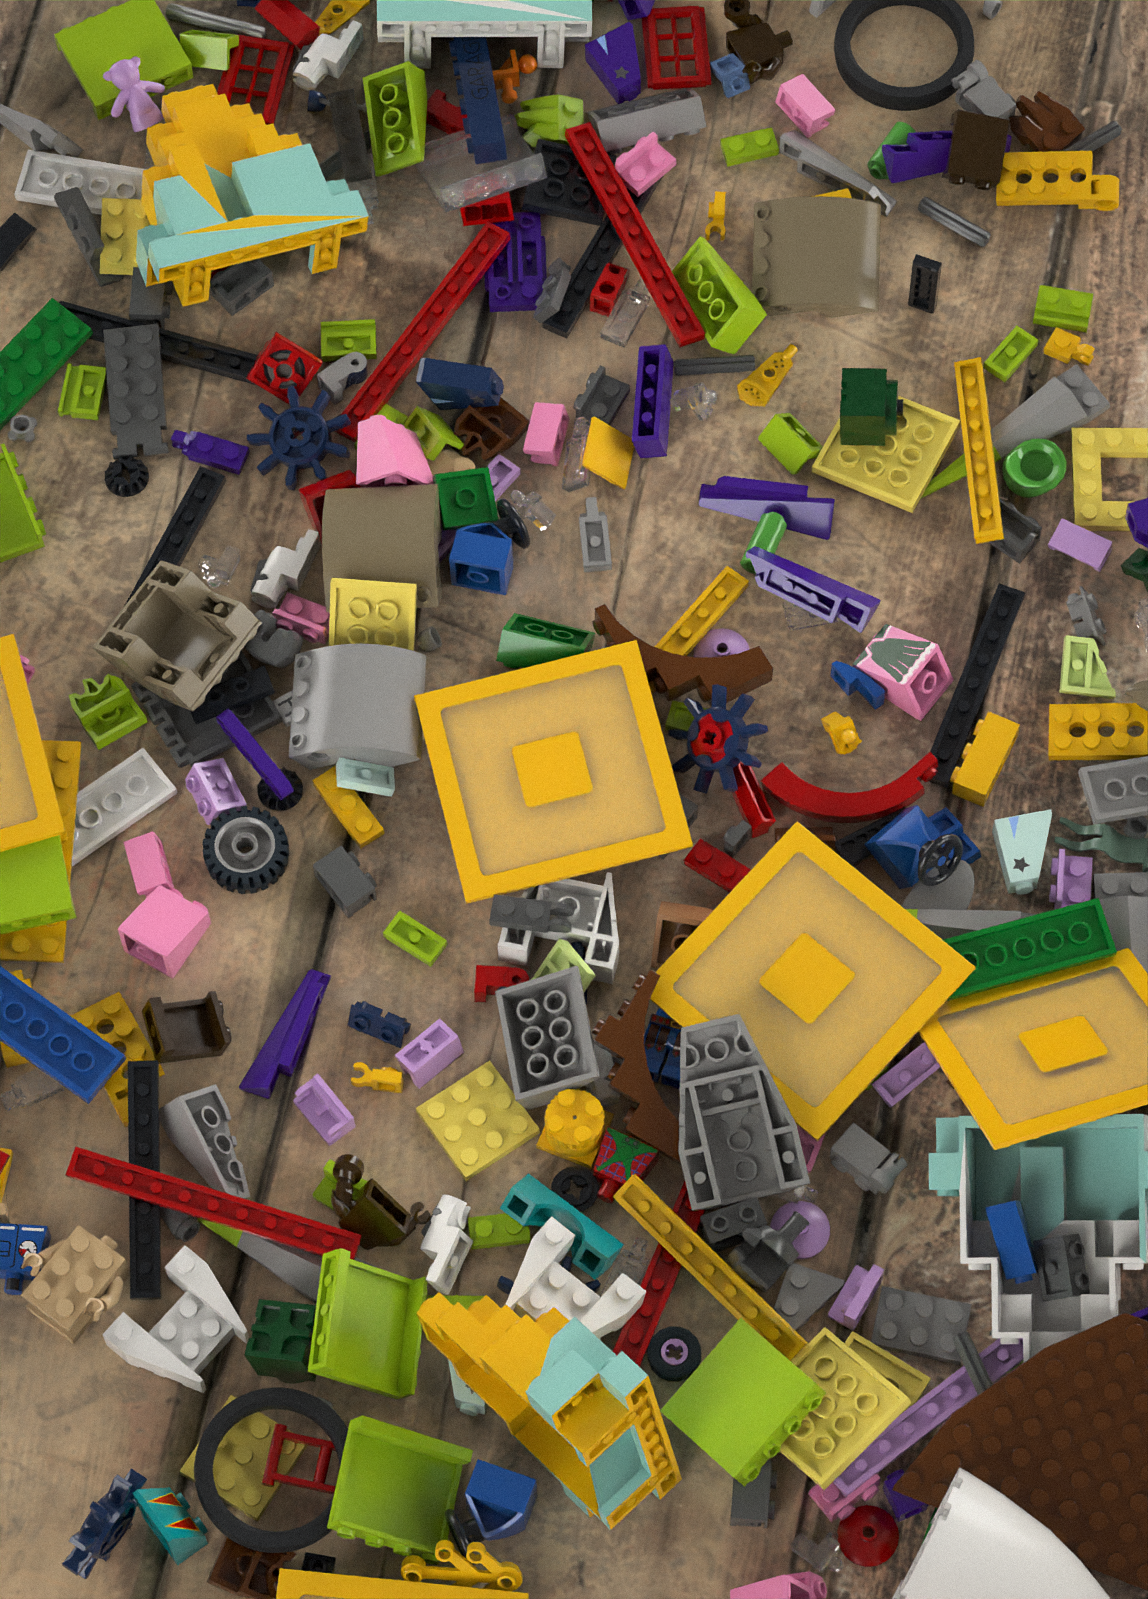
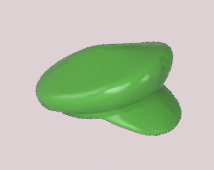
M1040 438L1030 439L1016 446L1007 454L1002 467L1003 478L1009 489L1018 496L1026 498L1036 497L1051 491L1063 480L1067 462L1061 449L1052 441Z

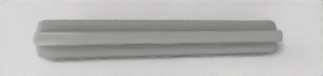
M169 3L166 8V17L169 19L228 34H239L264 39L266 37L267 31L264 26L174 3Z

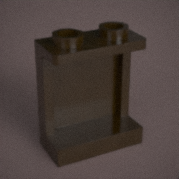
M960 109L955 111L951 117L950 125L953 126L947 165L942 173V178L949 179L948 182L955 185H964L965 182L975 184L974 187L980 190H990V188L1000 183L1010 120Z
M210 991L203 999L162 1004L161 997L149 998L141 1011L154 1058L158 1060L159 1064L221 1056L231 1043V1031L225 1025L223 1004L218 1000L216 991Z

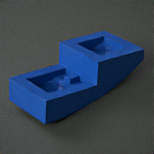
M835 661L831 664V678L848 696L858 690L875 710L884 704L885 690L872 678L845 663Z
M947 807L928 818L941 835L954 834L961 839L963 845L961 860L970 865L981 858V851L964 833L963 825ZM954 847L953 851L948 855V861L953 857Z

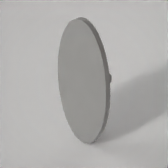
M960 860L952 875L944 882L935 886H926L919 880L906 897L902 907L904 909L967 910L972 899L975 883L971 866L967 862ZM936 867L927 873L928 877L939 875Z

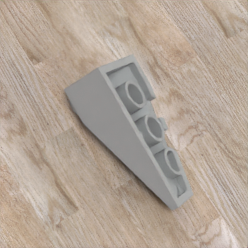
M216 1084L178 1096L159 1109V1119L168 1138L213 1189L244 1199L250 1197L243 1165L236 1159L234 1147L237 1146L236 1136H231L228 1122L231 1120L230 1112Z

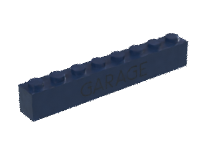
M453 37V41H449L451 57H457V60H452L454 76H460V79H456L458 96L463 95L464 97L459 99L461 115L467 114V118L462 119L465 135L470 134L471 138H466L468 155L474 154L475 164L507 160L505 138L486 37Z

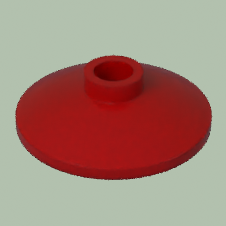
M872 1505L855 1507V1510L847 1518L841 1520L838 1525L837 1542L839 1549L849 1561L863 1567L881 1565L893 1556L898 1546L899 1531L896 1522L889 1513L879 1507ZM867 1528L872 1529L874 1536L866 1538L862 1533L863 1530Z

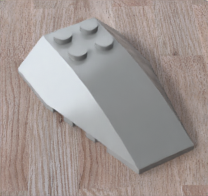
M740 1014L681 1028L678 1152L692 1211L729 1206L754 1197L763 1198L810 1184L797 1124Z

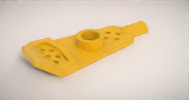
M331 0L315 21L320 26L319 36L322 33L332 34L370 4V0ZM336 8L343 9L340 13L333 12Z
M789 344L783 352H775L746 379L744 378L737 385L739 399L750 406L766 407L792 367L791 358L797 353V347ZM771 370L774 372V375L767 377L764 372Z

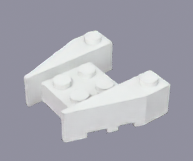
M607 872L604 886L572 879H563L531 887L524 891L520 898L549 901L552 903L562 902L574 906L575 910L572 916H550V920L557 918L570 921L572 924L571 932L558 933L548 931V933L503 927L498 943V960L527 967L535 936L556 941L563 939L569 943L581 942L582 946L588 947L584 962L596 975L593 980L613 984L619 961V937L612 874Z
M551 1216L533 1236L505 1305L509 1306L520 1318L527 1314L534 1322L541 1314L548 1313L555 1307L569 1321L576 1317L600 1340L602 1336L622 1328L641 1307L646 1290L622 1273L602 1297L593 1292L558 1264L571 1250L575 1234Z
M184 1245L165 1266L168 1279L185 1292L184 1295L149 1333L123 1312L102 1335L106 1345L128 1364L138 1368L142 1367L158 1376L170 1378L182 1383L186 1387L204 1393L206 1387L203 1379L198 1376L200 1372L234 1335L238 1336L246 1344L249 1335L208 1264Z

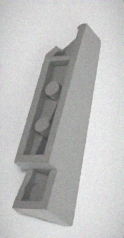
M793 130L782 134L780 137L779 153L798 162V173L834 191L849 188L852 199L880 204L881 215L885 217L889 215L895 206L896 199L798 131Z

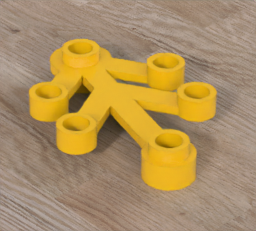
M441 1540L436 1544L435 1557L442 1562H451L456 1568L427 1566L424 1559L416 1555L404 1558L401 1566V1576L404 1581L420 1582L423 1579L456 1581L452 1586L472 1587L480 1582L488 1583L482 1589L514 1591L521 1586L523 1579L522 1572L515 1563L509 1561L499 1563L486 1551L485 1546L480 1542H472L468 1545L466 1558L455 1549L454 1544L449 1540ZM446 1549L449 1552H442L441 1550ZM477 1551L480 1554H473L472 1552ZM472 1563H482L488 1570H479Z

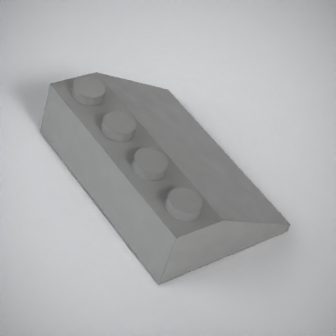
M578 966L495 991L515 1101L528 1110L550 1104L551 1099H554L563 1090L568 1088L577 1090L600 1077Z

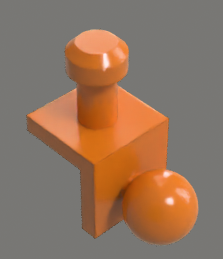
M515 49L510 50V57L499 70L492 71L495 89H503L501 98L504 103H514L518 98L517 92L513 90V87L520 86L519 70L524 74H531L537 69V60L533 55L525 54L517 62Z

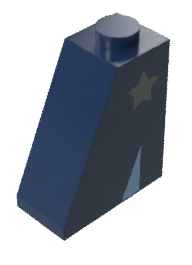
M430 358L420 359L416 383L439 410L468 408L469 405L473 408L499 405L504 385L502 379L492 368Z

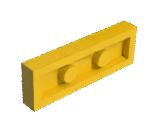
M336 766L312 780L313 786L360 849L385 834L383 827L355 790L337 787Z

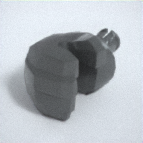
M264 610L257 611L254 616L262 624L258 627L255 637L244 645L245 649L254 658L265 664L286 668L295 661V654L300 653L303 637L293 630L287 631L282 628L277 630V625L275 624L277 619L271 613H266Z
M794 1211L793 1215L779 1230H774L768 1225L758 1228H747L742 1233L745 1241L735 1247L727 1259L733 1270L751 1288H757L766 1292L799 1256L792 1242L809 1225V1222L800 1213Z

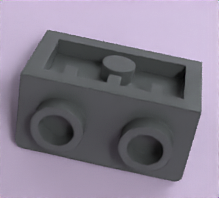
M600 365L596 373L592 372L586 383L587 389L583 395L579 394L573 406V409L576 410V421L590 427L591 418L594 416L611 425L630 392V385L607 376L606 368Z
M1079 1234L1033 1241L1043 1302L1090 1293V1281L1083 1256L1084 1246Z

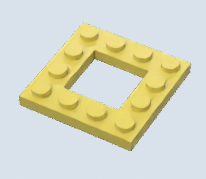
M1071 428L1074 524L1088 531H1130L1125 515L1128 503L1135 501H1102L1101 458H1148V428Z

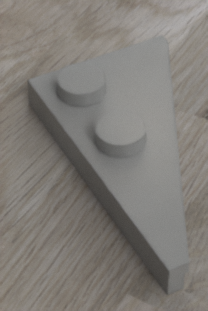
M792 1263L787 1269L773 1309L797 1332L809 1321V1318L825 1306V1303L832 1296L842 1290L845 1280Z

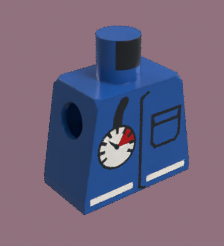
M0 1223V1279H5L4 1292L6 1294L21 1295L23 1281L35 1278L30 1275L31 1266H26L24 1269L21 1266L26 1254H38L49 1247L51 1234L48 1226Z

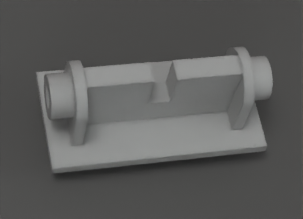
M1080 586L1081 595H1078V593L1070 594L1066 602L1073 622L1083 618L1082 622L1074 624L1077 637L1093 638L1099 640L1102 645H1106L1103 634H1106V628L1102 619L1097 618L1095 612L1098 609L1096 598L1093 593L1088 594Z

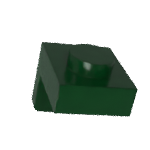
M1138 548L1120 566L1124 574L1143 581L1148 592V551Z

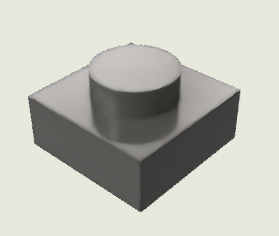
M744 820L737 826H731L723 837L724 852L734 858L750 840L752 826Z

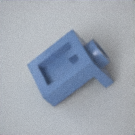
M734 53L710 62L711 72L722 83L724 95L727 98L750 89L748 74L742 72L745 65Z

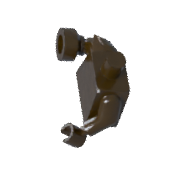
M725 0L724 15L738 28L726 32L727 51L729 54L734 53L745 65L742 72L748 74L750 85L758 80H772L783 64V49L793 45L789 31L786 30L775 35L768 23H765L756 13L754 15L750 14L749 0Z
M350 1154L341 1155L337 1158L333 1167V1175L338 1182L336 1183V1189H332V1206L336 1216L339 1217L338 1224L340 1229L362 1235L360 1246L363 1249L370 1250L377 1246L396 1247L416 1229L415 1225L417 1223L422 1225L429 1222L430 1213L428 1210L422 1215L417 1216L424 1209V1205L421 1202L414 1203L409 1213L373 1178L353 1196L354 1187L352 1185L357 1184L361 1180L364 1164L358 1157Z

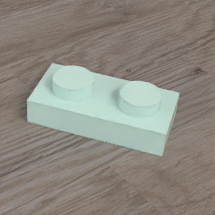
M339 757L336 763L337 787L390 797L395 791L393 767Z

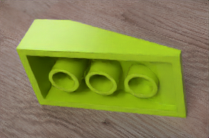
M407 61L363 77L375 176L380 177L424 161L428 98L425 72Z
M700 236L672 270L674 277L706 333L705 338L713 348L734 355L767 316L755 295L704 237Z

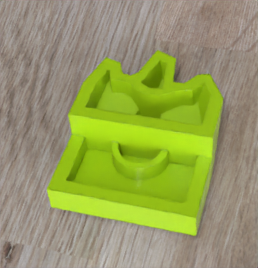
M557 94L521 101V108L526 112L517 113L512 117L515 125L528 129L523 134L522 139L532 147L536 148L538 139L569 145L565 137L566 129L584 124L583 99Z
M107 674L101 685L92 678L83 679L84 694L73 693L69 695L71 706L79 722L98 750L148 723L145 714L132 698L130 690L119 677Z

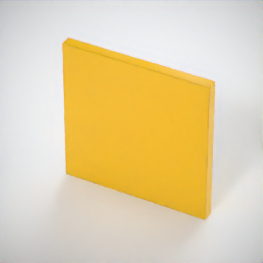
M595 416L592 417L582 466L619 488L626 489L634 450L632 438Z

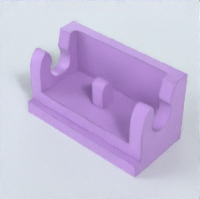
M1062 518L1048 543V547L1090 565L1100 572L1112 551V541Z
M438 1019L395 1054V1057L404 1074L409 1073L414 1085L420 1089L462 1055L464 1051L458 1035L441 1019Z
M318 1073L295 1092L297 1097L293 1100L294 1104L329 1146L355 1128L354 1117Z

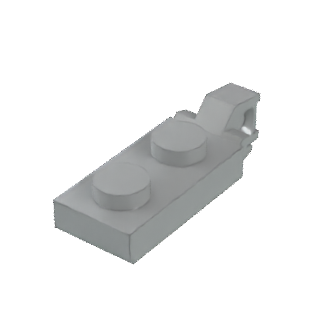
M597 497L585 498L586 513L580 514L579 517L584 572L612 570L607 515H605V512H598Z

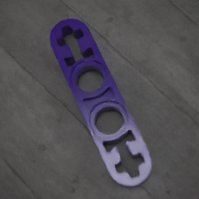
M226 709L216 716V720L223 732L280 800L294 792L286 776L231 710Z

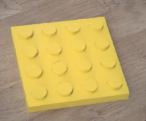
M898 396V399H903V416H898L897 436L886 435L885 446L841 445L839 418L812 465V473L911 513L916 508L960 428V420Z
M826 1327L791 1360L793 1364L820 1386L826 1394L822 1397L820 1405L808 1413L802 1420L800 1428L794 1434L788 1436L780 1449L782 1454L823 1490L911 1404V1401L903 1392Z

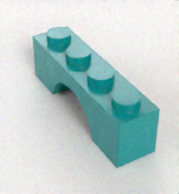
M529 1173L512 1186L500 1207L502 1211L522 1226L535 1225L542 1227L551 1216L575 1234L571 1247V1262L595 1280L612 1266L624 1245Z

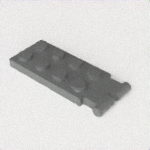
M158 324L103 330L110 427L112 435H117L118 448L112 449L113 459H118L119 456L129 458L130 455L138 457V448H143L144 456L169 453L168 442L163 443L162 430L167 429Z

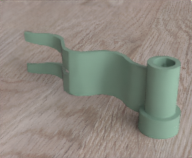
M1060 817L1059 823L1065 825L1073 832L1083 836L1098 835L1102 836V838L1074 842L1062 837H1055L1054 843L1078 852L1092 849L1100 850L1120 863L1143 864L1142 871L1148 872V838L1133 839L1118 833L1113 827L1099 823L1084 826L1076 824L1067 818Z

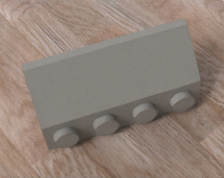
M692 88L673 90L587 112L589 121L607 154L620 153L623 151L622 148L633 146L634 148L640 138L647 137L652 132L658 135L659 142L674 139L676 134L693 135L699 133V129L707 127L701 96Z

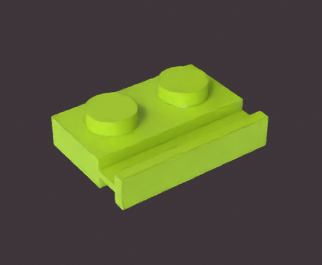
M1040 285L1033 324L1087 333L1094 294Z
M375 319L321 322V356L323 362L337 361L351 352L362 353L366 359H377Z
M71 363L67 364L58 407L59 416L71 415V418L99 420L107 381L106 367L72 366Z

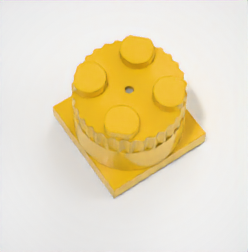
M568 1088L559 1092L554 1099H551L550 1104L547 1105L545 1126L536 1144V1148L592 1169L599 1154L605 1131L608 1126H611L614 1114L603 1110L600 1101L595 1096H592L591 1093H587L585 1090Z

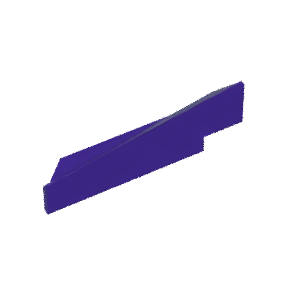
M952 130L908 133V145H882V153L890 182L898 183L942 173L947 165ZM1007 135L1005 152H1010L1011 135Z
M723 476L718 478L716 485L701 484L699 506L759 522L762 514L775 512L784 518L787 530L828 540L831 535L835 499L807 497V485Z
M754 546L746 552V558H750L755 569V580L759 587L830 623H834L838 617L856 631L862 633L881 602L876 597Z
M313 969L308 971L240 1083V1090L270 1099L280 1073L292 1076L330 982L331 975Z

